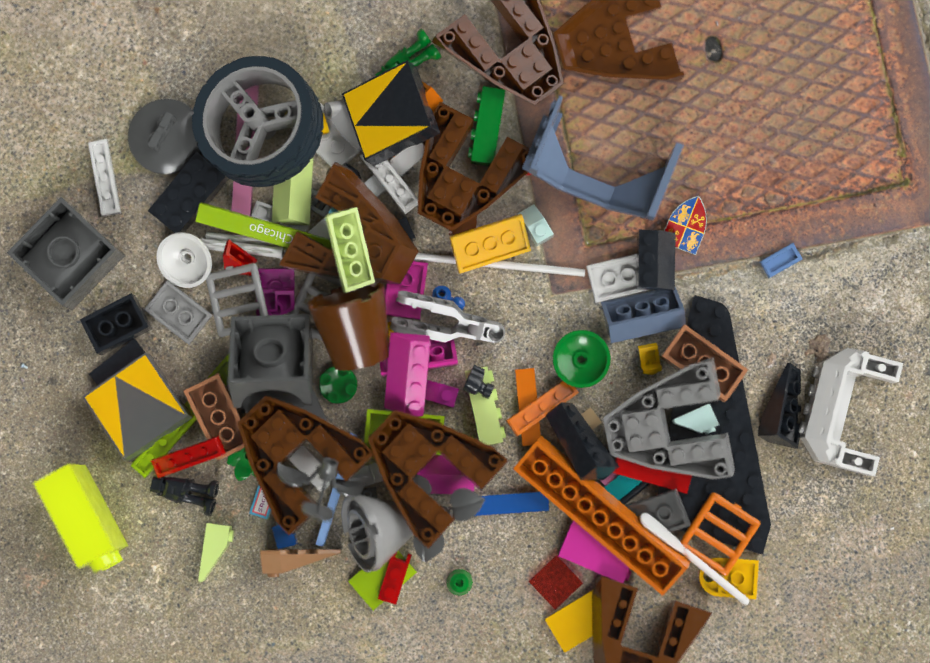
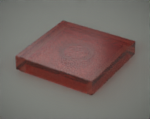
M557 555L528 581L555 610L583 584Z

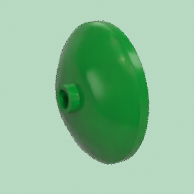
M577 330L566 334L559 340L553 352V366L557 375L563 382L576 388H587L599 383L606 376L610 367L611 356L606 342L599 335L591 331ZM583 357L584 363H579L577 358Z

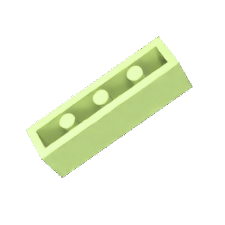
M487 366L481 367L485 369L483 382L491 383L494 381L492 370L488 371ZM471 370L465 371L466 381ZM493 389L489 399L482 397L480 393L476 395L469 393L479 441L488 445L503 443V438H506L504 426L500 427L499 419H502L500 408H496L495 401L498 400L496 389Z

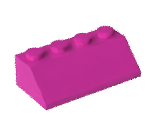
M390 333L384 408L423 417L430 335Z

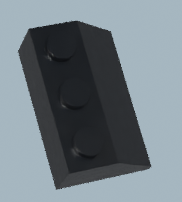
M638 230L636 290H675L676 233L662 230Z

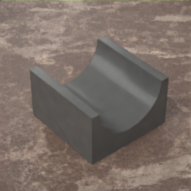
M62 197L7 252L58 303L70 310H73L125 256L97 231L72 204Z
M309 314L231 317L228 385L233 407L241 408L242 401L248 395L263 390L286 391L298 396L304 405H312L313 339Z

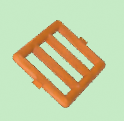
M712 492L680 542L713 570L723 576H727L759 528L760 521L743 511L742 507L738 504H732L717 493ZM714 502L751 524L747 532L743 534L710 513L709 510ZM703 519L709 520L740 540L736 549L732 550L699 529L698 527ZM692 536H698L729 556L730 558L725 566H721L688 545Z

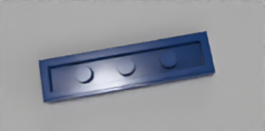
M541 492L482 496L485 498L484 504L475 516L549 511V499Z

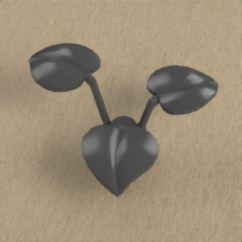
M323 458L321 466H317L310 477L306 473L286 467L280 462L277 465L278 477L284 483L296 487L309 484L318 473L319 479L323 481L317 504L305 502L302 504L301 509L306 515L312 518H319L325 522L331 521L334 517V512L330 507L321 505L327 482L330 481V484L333 488H336L338 493L352 498L361 495L366 483L336 479L338 462L332 458Z
M417 474L413 481L430 495L432 488L429 481ZM459 488L450 496L449 501L452 507H441L455 520L467 521L478 513L484 504L485 498L470 489ZM442 534L429 550L415 536L413 544L419 558L423 562H428L443 550L445 539Z

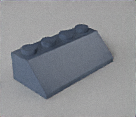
M676 287L675 290H654L601 302L611 343L676 330L684 324L686 325L685 310Z

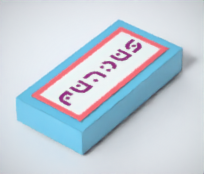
M258 485L249 514L268 519L271 510Z

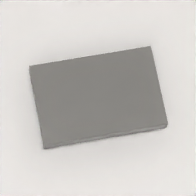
M168 280L144 309V311L188 345L192 343L213 316Z

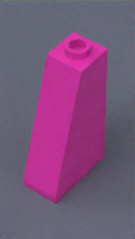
M572 520L557 556L621 583H624V580L628 581L632 570H629L626 564Z

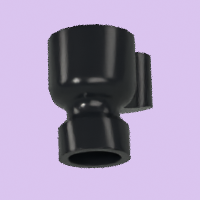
M473 365L463 390L473 395L480 393L482 397L489 399L495 385L484 383L485 369Z

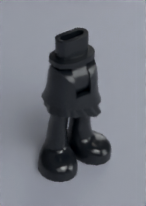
M153 477L150 492L157 493L158 496H162L175 503L182 504L185 502L203 507L204 514L211 517L216 505V499L191 495L189 491L206 494L215 498L219 491V481L213 480L206 485L194 483L195 479L189 480V478Z

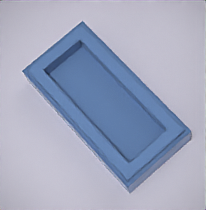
M794 243L759 263L768 278H771L801 261L802 257Z

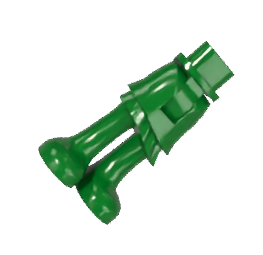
M421 28L417 31V41L407 49L403 46L401 51L398 50L384 64V67H381L382 70L375 75L377 76L406 60L417 67L429 59L439 60L442 56L435 45L431 44L429 37ZM427 47L420 55L412 60L409 59L416 52Z

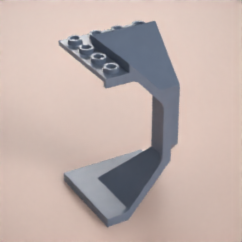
M559 96L557 101L553 100L549 116H543L522 169L559 191L607 210L654 220L684 145L676 142L663 168L619 186L608 185L573 171L568 167L555 134L563 115L559 113L563 97Z

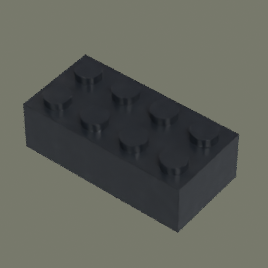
M196 152L149 208L148 212L174 233H185L196 220L199 204L201 202L209 204L229 179Z

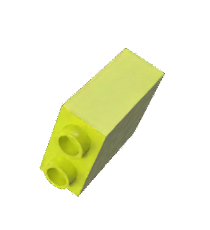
M67 464L33 483L78 568L91 566L93 572L96 573L100 570L105 571L123 561L119 551L128 547V544L86 465Z

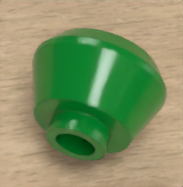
M456 569L448 575L446 584L452 594L462 596L471 590L473 580L466 570Z

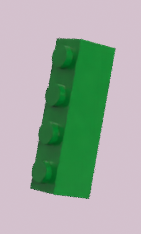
M483 86L482 92L478 91L477 103H480V108L475 110L474 121H477L476 129L472 128L471 140H474V145L469 147L468 158H471V164L490 167L495 158L506 91L504 89Z

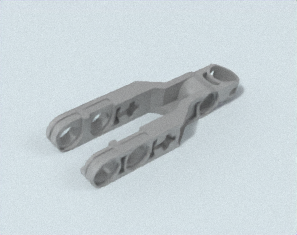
M408 291L398 292L396 301L410 305L415 309L419 307L429 309L434 313L456 317L458 323L454 327L448 328L401 317H393L390 324L392 331L405 334L430 335L431 340L448 342L458 337L498 343L505 336V328L501 323L487 320L481 316L464 313L454 301Z

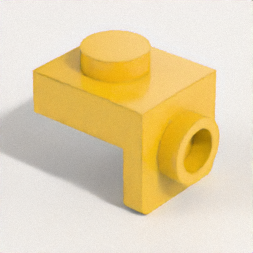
M657 343L638 346L640 367L643 374L653 375L662 371Z

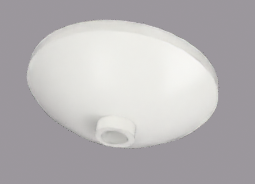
M183 232L171 234L160 243L157 250V264L161 273L176 286L183 288L196 287L203 283L211 272L212 258L207 246L192 234Z

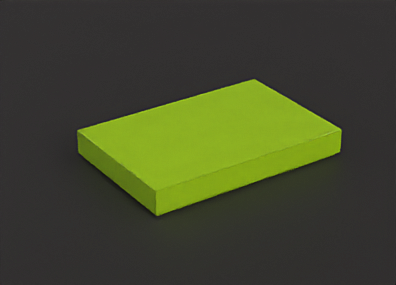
M398 550L395 557L402 560H406V558ZM390 559L379 570L365 572L361 569L348 581L373 611L384 602L379 600L378 596ZM410 563L403 584L417 573Z

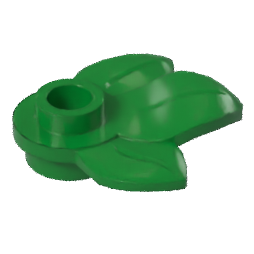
M245 448L229 455L227 464L235 466L234 474L238 481L247 479L251 474L255 476L246 456Z

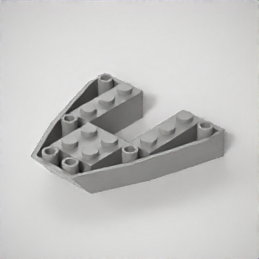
M714 357L692 364L645 388L604 416L603 422L611 456L652 469L710 479L733 476L735 467L728 433L670 441L664 408L719 399L721 394Z

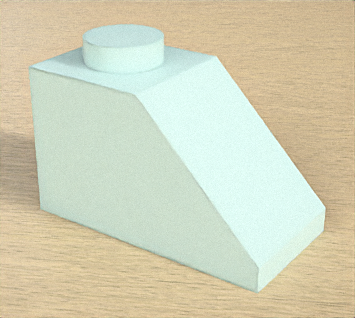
M534 204L518 213L523 215L526 230L536 247L553 238L554 233Z
M710 404L672 420L673 424L697 433L704 432L705 435L716 431L715 427L719 425Z

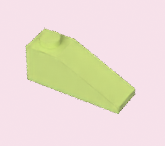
M206 523L198 582L206 580L230 545V542H233L234 530H232V526Z

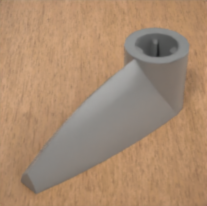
M344 100L326 102L324 105L326 118L331 119L340 134L353 147L359 150L360 146Z

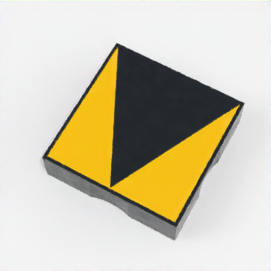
M408 60L342 93L363 158L373 166L398 155L408 147L418 145L440 134L433 111L426 100L425 89L418 69Z

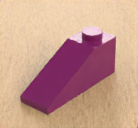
M427 380L425 400L454 409L459 389Z

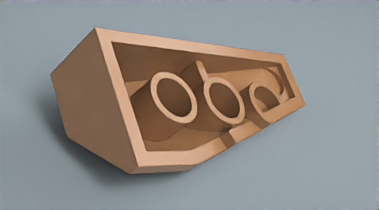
M264 549L260 551L262 574H267V577H279V573H285L340 554L342 549Z

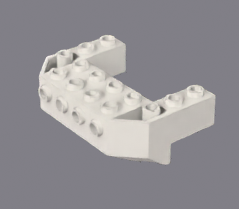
M846 348L822 361L818 366H815L813 377H815L814 385H810L808 391L810 400L809 403L805 404L803 414H806L805 420L801 422L799 427L800 438L815 462L867 476L876 475L880 457L845 448L846 443L841 442L840 438L856 377L864 375L890 383H897L900 379L903 363L870 355L867 351Z

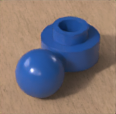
M437 286L432 292V297L454 301L461 310L465 307L464 299L458 296L451 297V291L446 286ZM442 292L445 296L441 297L438 294Z

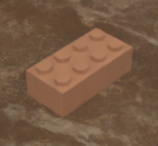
M685 324L660 356L662 360L678 371L714 357L721 394L719 400L722 402L727 401L748 371L746 367Z
M220 373L183 390L207 440L219 436L226 454L217 457V461L245 448L238 422L242 418L237 408L233 407L232 398Z

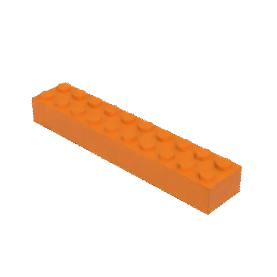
M542 435L513 468V470L662 596L688 569L690 560L647 530L637 515L595 480H580L569 458Z

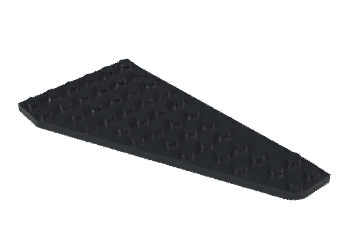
M694 295L687 326L739 363L731 317L727 307L720 302ZM742 378L726 402L718 399L673 407L669 436L670 441L728 433L735 467L733 476L710 479L692 475L687 494L678 493L690 523L693 522L712 492L717 493L732 504L736 503L741 506L743 511L760 521L759 528L745 550L763 555L771 521ZM710 404L719 423L715 427L716 431L705 435L704 432L697 433L673 424L672 420ZM659 486L658 494L671 489ZM714 502L709 510L710 513L743 534L747 532L751 525ZM705 518L698 527L721 543L737 547L740 540ZM689 526L679 530L686 532Z

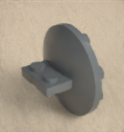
M159 99L143 106L133 117L128 130L129 148L137 162L151 172L169 175L179 173L196 152L200 154L201 151L197 146L198 142L195 141L192 130L193 109L185 103L174 99Z

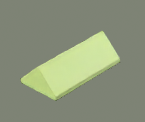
M314 157L310 159L308 165L300 173L289 180H285L283 183L274 185L272 223L310 226Z
M357 207L328 213L325 219L343 293L375 283Z

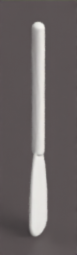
M643 513L640 516V521L647 530L673 549L682 553L742 604L747 605L749 603V599L685 548L655 518L647 513Z

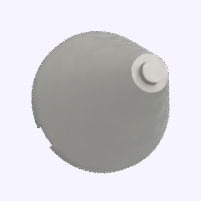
M362 495L344 499L341 508L343 532H349L352 542L348 544V548L354 560L363 571L379 570L413 536V533L395 501Z

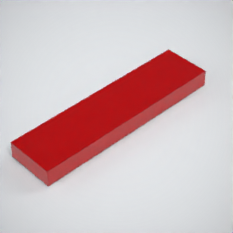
M219 436L152 459L151 463L157 477L160 478L223 456L226 452Z
M615 458L619 468L613 472L614 474L671 490L677 488L678 492L685 494L688 492L692 475L652 469L621 458Z

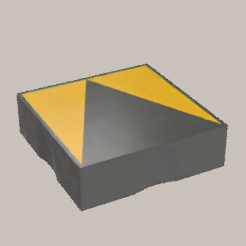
M146 352L82 396L123 460L129 462L152 447L161 437L172 433L193 418L180 397L171 389L166 376L154 358Z

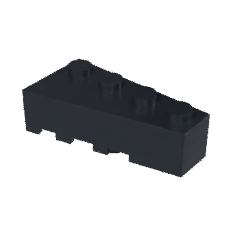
M561 402L546 415L580 480H604L619 468V465L573 403Z

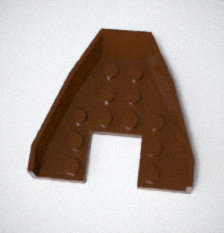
M592 0L553 33L565 70L614 78L682 80L684 77V72L680 71L672 43L635 52L626 18L661 9L660 0Z
M335 162L315 198L338 211L357 207L375 283L401 284L419 252L395 216L352 170ZM297 231L279 266L340 279L333 248L330 249Z

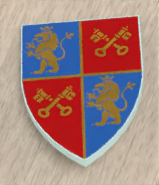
M696 196L681 203L671 214L664 230L676 233V248L696 255L707 224L706 211L701 198Z

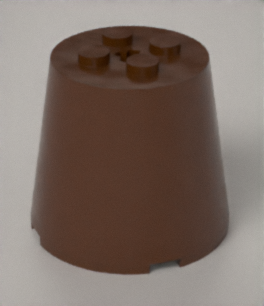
M379 282L376 285L373 283L347 293H343L341 286L331 289V294L326 296L319 294L308 301L309 311L336 370L350 371L372 367L389 357V333L385 292L382 283Z

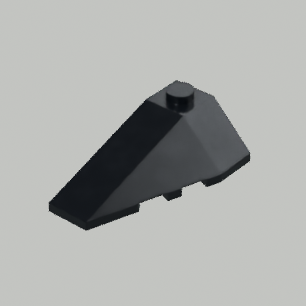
M791 363L786 364L762 414L758 427V436L769 443L798 449L801 435L799 433L800 424H798V412H801V406L798 405V395L801 393V370Z

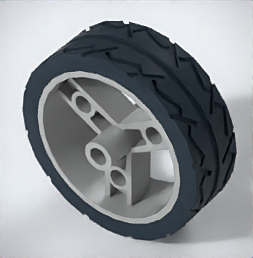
M266 56L242 57L215 71L206 81L207 84L203 85L193 109V134L203 156L227 178L245 186H274L300 173L308 165L310 159L314 157L320 146L323 134L321 132L323 130L322 108L312 88L287 63ZM262 84H276L291 90L296 100L259 108L246 93L245 89ZM229 104L244 121L230 157L226 155L220 138V125ZM274 116H275V119H274V120H269V119H268V117H274ZM294 127L289 139L280 149L267 157L257 160L264 140L271 139L275 135L276 130ZM252 131H254L255 134H254L253 138L250 139V138H251V135H252Z

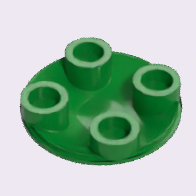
M334 366L326 369L319 381V388L323 397L329 402L336 404L349 401L355 395L358 386L357 378L351 370L340 371L336 370Z

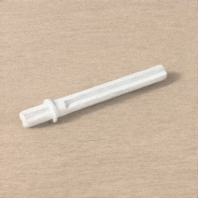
M200 239L207 246L208 250L224 251L226 241ZM234 242L251 255L280 258V260H282L288 249L282 246Z

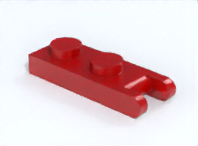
M397 552L390 558L378 596L379 600L394 605L397 604L412 556L409 553L406 560L396 558Z

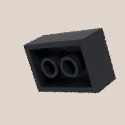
M132 293L80 319L96 353L101 356L152 330L136 295Z

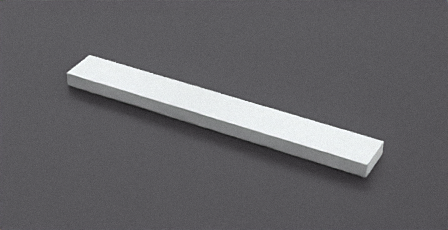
M420 143L408 147L389 161L400 177L423 158L425 146ZM374 175L364 183L377 198L386 191ZM324 219L308 232L330 239L327 223Z

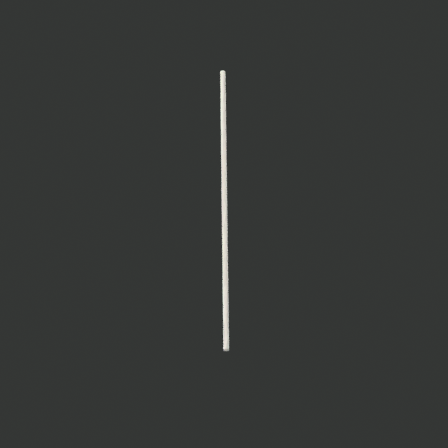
M206 232V239L278 246L244 235ZM418 253L414 259L456 264L454 256ZM498 261L483 266L585 277V269L507 261Z

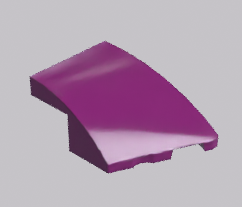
M258 268L268 315H283L295 310V270L289 268ZM259 309L256 310V316H260Z

